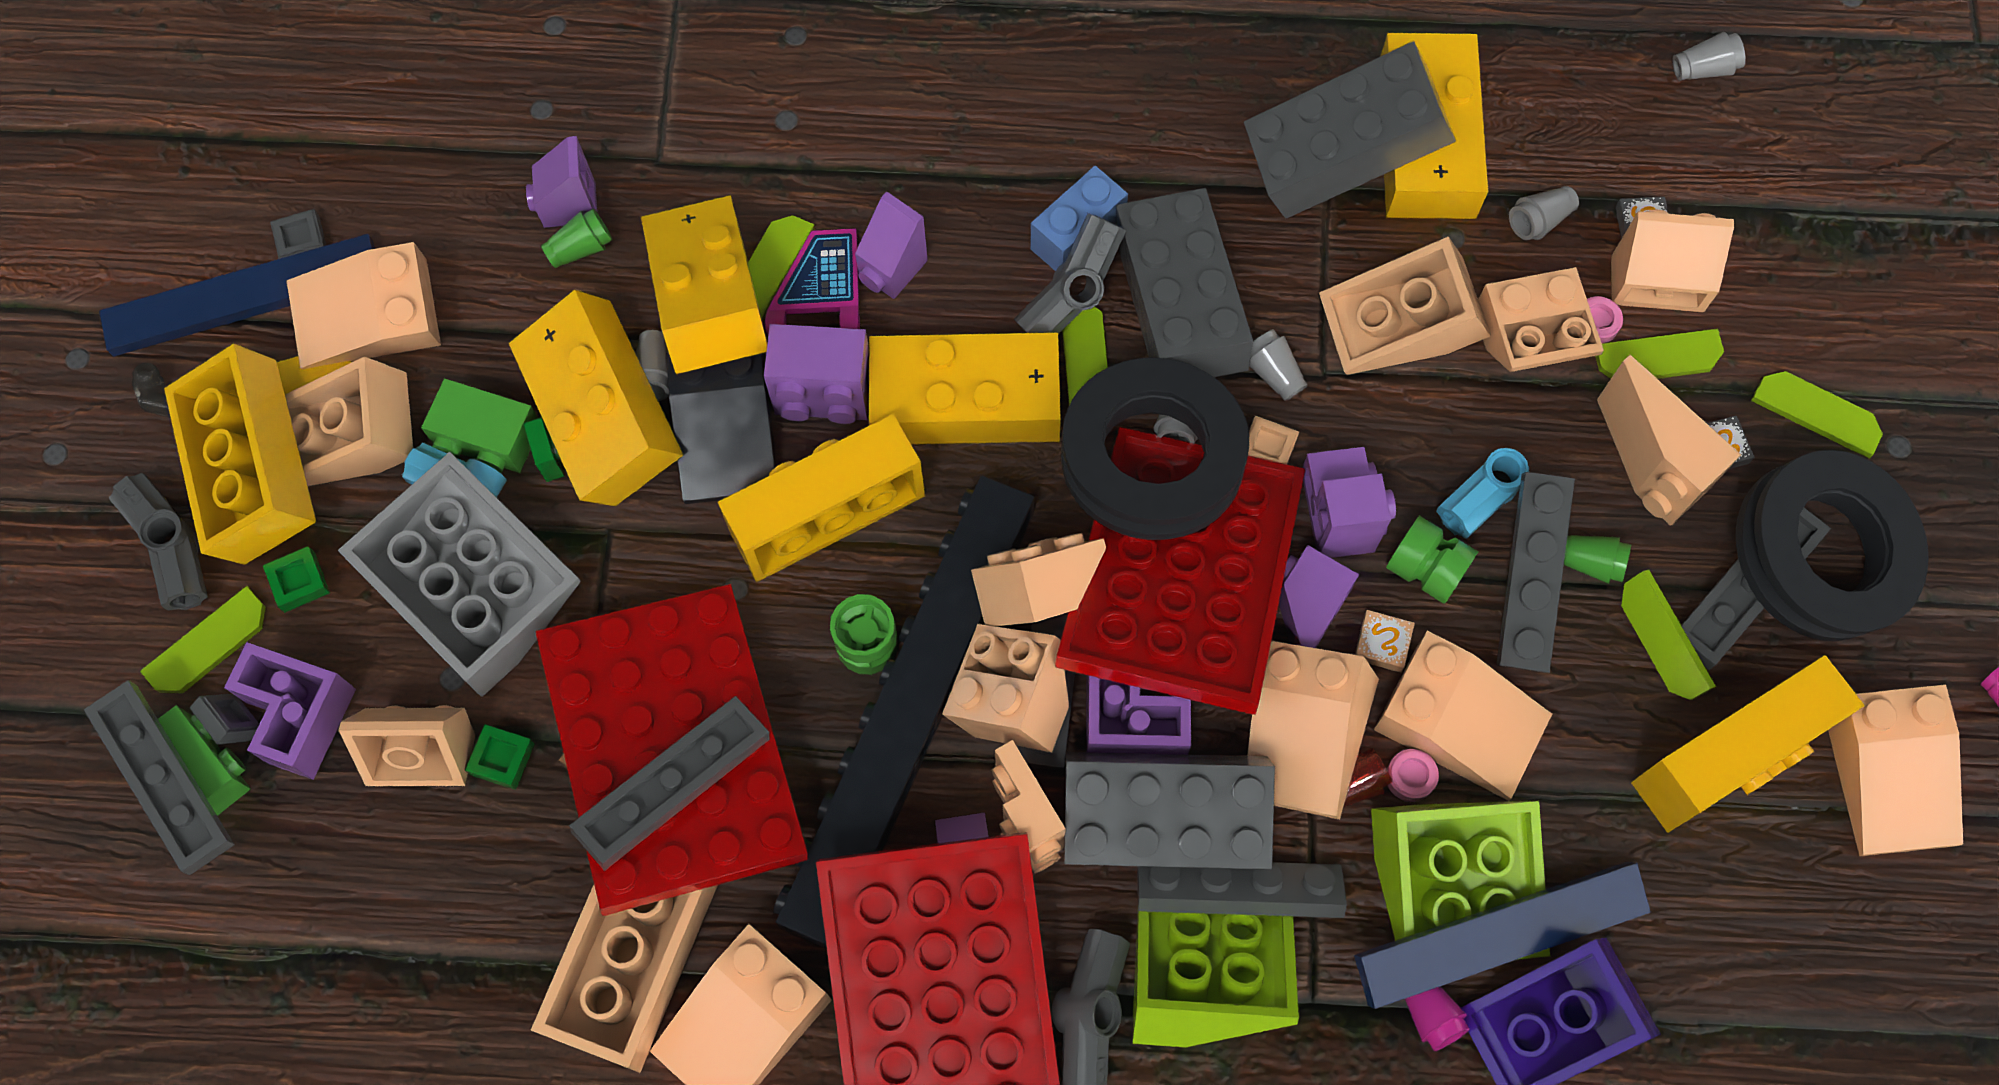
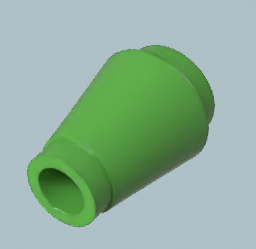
M591 209L585 214L583 211L578 212L550 237L547 242L542 244L541 248L553 267L558 268L561 265H566L606 250L604 245L612 241L613 238L598 213Z
M1567 536L1564 566L1609 584L1610 580L1623 582L1631 544L1619 542L1620 537Z

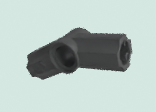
M1087 213L1065 263L1060 265L1054 272L1052 282L1014 318L1017 324L1026 333L1059 334L1083 310L1096 306L1103 297V280L1126 230L1103 218ZM1085 275L1086 286L1084 290L1078 295H1070L1069 287L1073 279Z
M144 473L126 476L113 486L114 490L109 500L137 532L141 543L148 548L161 606L169 611L176 609L187 610L201 605V602L208 597L198 557L200 547L196 531L182 519ZM173 531H176L174 537L167 543L163 544L168 534L172 533Z
M1089 929L1083 942L1071 986L1061 988L1053 1000L1052 1020L1055 1028L1060 1033H1063L1060 1085H1107L1109 1037H1112L1117 1032L1122 1016L1121 1003L1116 992L1130 943L1123 937L1104 930Z

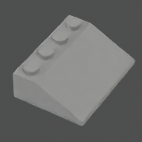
M448 452L338 549L345 559L481 697L519 664L537 640L535 631L547 627L581 582L451 452Z

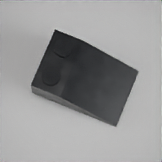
M666 353L674 436L683 453V456L678 459L684 504L720 501L768 477L770 472L776 467L770 396L764 379L766 361L764 353L679 374L675 373L670 355Z

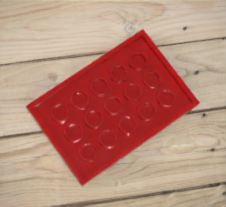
M1119 427L1111 461L1121 472L1138 481L1163 484L1181 480L1194 472L1203 460L1204 452L1202 446L1167 437L1160 438L1157 435ZM1248 456L1240 488L1227 510L1205 528L1183 537L1165 540L1139 539L1110 530L1094 520L1089 540L1104 538L1106 549L1078 609L1068 613L1056 656L1055 668L1256 715L1305 469Z
M731 584L535 631L578 817L590 810L735 696L769 731V741L605 871L587 851L602 916L808 860V852Z
M1027 832L817 859L816 866L844 1085H1060Z

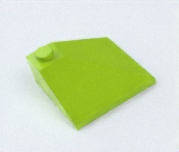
M1539 801L1424 804L1371 808L1374 859L1395 941L1545 890ZM1550 948L1520 959L1550 956Z
M1137 909L1133 1044L1190 1047L1298 1024L1299 1012L1293 916L1138 911Z

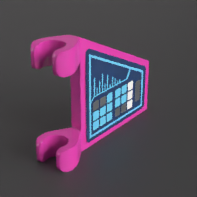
M856 228L810 232L766 311L765 328L768 336L770 324L787 325L786 314L840 311V328L860 329L858 268L855 256L857 250Z

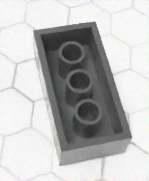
M1414 41L1244 121L1268 196L1285 218H1289L1456 142L1429 69Z
M1206 188L1116 205L1115 225L1126 230L1118 249L1149 358L1181 361L1195 366L1213 377L1249 371L1253 338Z
M1066 752L1064 864L1272 869L1275 766L1268 756Z

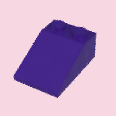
M1607 938L1595 939L1461 1007L1467 1014L1464 1021L1470 1028L1468 1032L1496 1085H1557L1661 1034Z

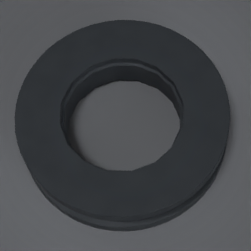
M1138 358L1110 366L1093 376L1079 389L1072 399L1063 426L1061 448L1063 475L1070 493L1080 507L1090 517L1110 530L1146 540H1165L1183 537L1195 533L1214 522L1227 510L1236 497L1248 458V426L1244 413L1234 396L1222 383L1207 372L1190 364L1165 358ZM1146 413L1167 415L1186 424L1200 440L1204 455L1197 469L1181 480L1163 484L1141 482L1121 472L1109 459L1104 444L1105 438L1115 425L1128 417Z
M1823 450L1805 454L1761 477L1749 490L1740 507L1736 525V547L1744 577L1762 606L1780 623L1801 635L1824 641H1840L1885 628L1906 615L1917 602L1923 590L1929 559L1927 538L1919 513L1908 494L1890 474L1861 456L1836 450ZM1808 501H1819L1834 506L1849 518L1860 535L1865 553L1864 575L1855 590L1847 592L1831 587L1813 572L1802 555L1797 533L1800 513Z

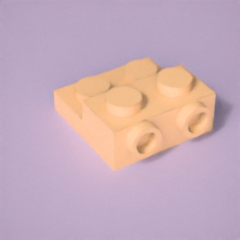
M1011 740L995 750L996 767L991 769L995 777L992 780L993 785L1004 803V821L999 824L1002 830L1000 835L1027 832L1032 870L1034 873H1038L1061 858L1058 851L1064 848L1066 829L1016 744Z

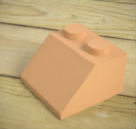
M447 705L435 708H405L402 706L365 708L341 721L339 732L365 786L466 785L468 773L465 769L472 755L475 733L465 708H455Z

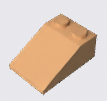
M1449 237L1319 292L1343 370L1347 375L1446 355L1491 336L1464 259Z
M414 242L366 250L287 280L301 369L349 360L352 362L364 356L374 358L441 345L427 259Z
M1631 355L1621 363L1597 399L1634 492L1642 499L1643 505L1652 515L1663 518L1670 526L1706 494L1741 456L1735 448Z
M364 356L285 394L307 486L381 473L405 462L413 448L407 373Z
M1427 630L1415 648L1374 730L1409 749H1417L1427 753L1435 763L1510 801L1552 713L1474 654Z
M1271 641L1256 715H1252L1247 756H1268L1275 766L1274 806L1340 820L1379 678L1364 656Z
M1946 685L1857 694L1865 706L1830 728L1828 732L1859 856L1962 845L1960 740Z
M748 924L713 963L650 1052L685 1085H759L832 999L785 955Z

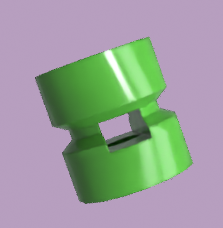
M1419 515L1386 568L1408 582L1415 579L1420 580L1422 591L1445 604L1478 554V551L1456 537L1448 541L1443 539V530Z
M865 594L848 597L835 608L831 616L830 631L840 661L847 669L858 674L872 675L883 671L887 660L890 657L895 658L898 652V635L891 609L883 600Z

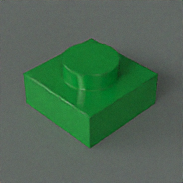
M539 418L523 423L535 465L545 481L549 482L565 477L560 463L561 458L543 419Z
M309 546L263 565L276 604L284 613L330 594L317 556Z
M485 724L465 771L471 776L516 790L535 743L529 738Z

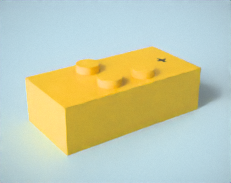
M1387 33L1381 56L1412 41L1415 42L1429 69L1456 142L1384 174L1386 218L1476 219L1488 194L1477 34Z
M731 195L642 216L641 220L661 329L675 373L679 374L767 352L768 343Z
M573 290L509 343L580 501L617 506L683 456L681 448L610 300Z
M1058 333L869 336V426L894 414L910 444L1060 442Z
M232 344L164 388L201 554L246 565L316 523L275 359L237 344Z
M891 414L840 441L832 439L820 444L815 448L812 455L796 463L788 461L778 465L770 472L768 477L718 501V505L730 534L757 583L925 497L921 461L894 414Z
M1824 655L1660 760L1632 781L1631 784L1666 832L1669 833L1739 787L1748 795L1772 780L1773 777L1815 752L1808 744L1810 741L1854 714L1865 705L1828 657Z

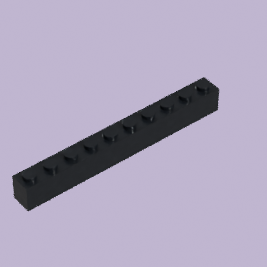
M984 476L980 477L975 490L967 488L958 508V515L962 516L956 531L949 529L946 532L939 549L938 556L943 558L936 573L928 572L921 586L919 598L924 601L917 616L909 614L902 627L899 641L904 644L897 659L890 657L883 668L879 685L884 687L877 703L870 701L863 711L858 727L863 730V733L856 748L849 746L841 759L838 774L843 777L836 792L828 791L821 802L817 819L822 822L814 840L807 837L804 841L808 852V860L795 864L800 867V870L793 885L785 884L776 900L773 912L779 915L776 923L781 930L827 949L816 866L817 859L884 850L944 716L942 715L976 626L977 624L984 625L971 570L989 565L988 555L1010 549L1018 550L1034 515V496Z

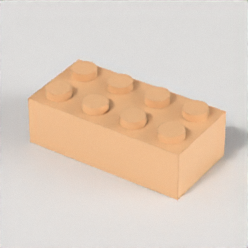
M593 885L531 1031L641 1073L718 885L606 916L601 914L595 886Z

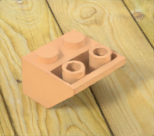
M1658 209L1646 212L1638 211L1611 256L1612 301L1622 306L1705 312L1720 290L1734 230V219L1716 218L1714 215L1707 213L1689 216L1669 214L1664 210Z
M1576 267L1486 284L1478 299L1491 335L1483 339L1485 348L1509 372L1601 355L1604 351Z
M1077 533L1061 538L1053 537L1028 544L1029 547L1018 550L1010 549L988 555L989 565L971 570L984 624L988 626L1033 623L1077 610L1105 552L1104 538L1084 541L1083 534Z
M977 624L942 715L975 738L1008 743L1013 740L1016 746L1052 753L1069 708L1064 669L1055 668L1056 656L1061 640L1055 635Z

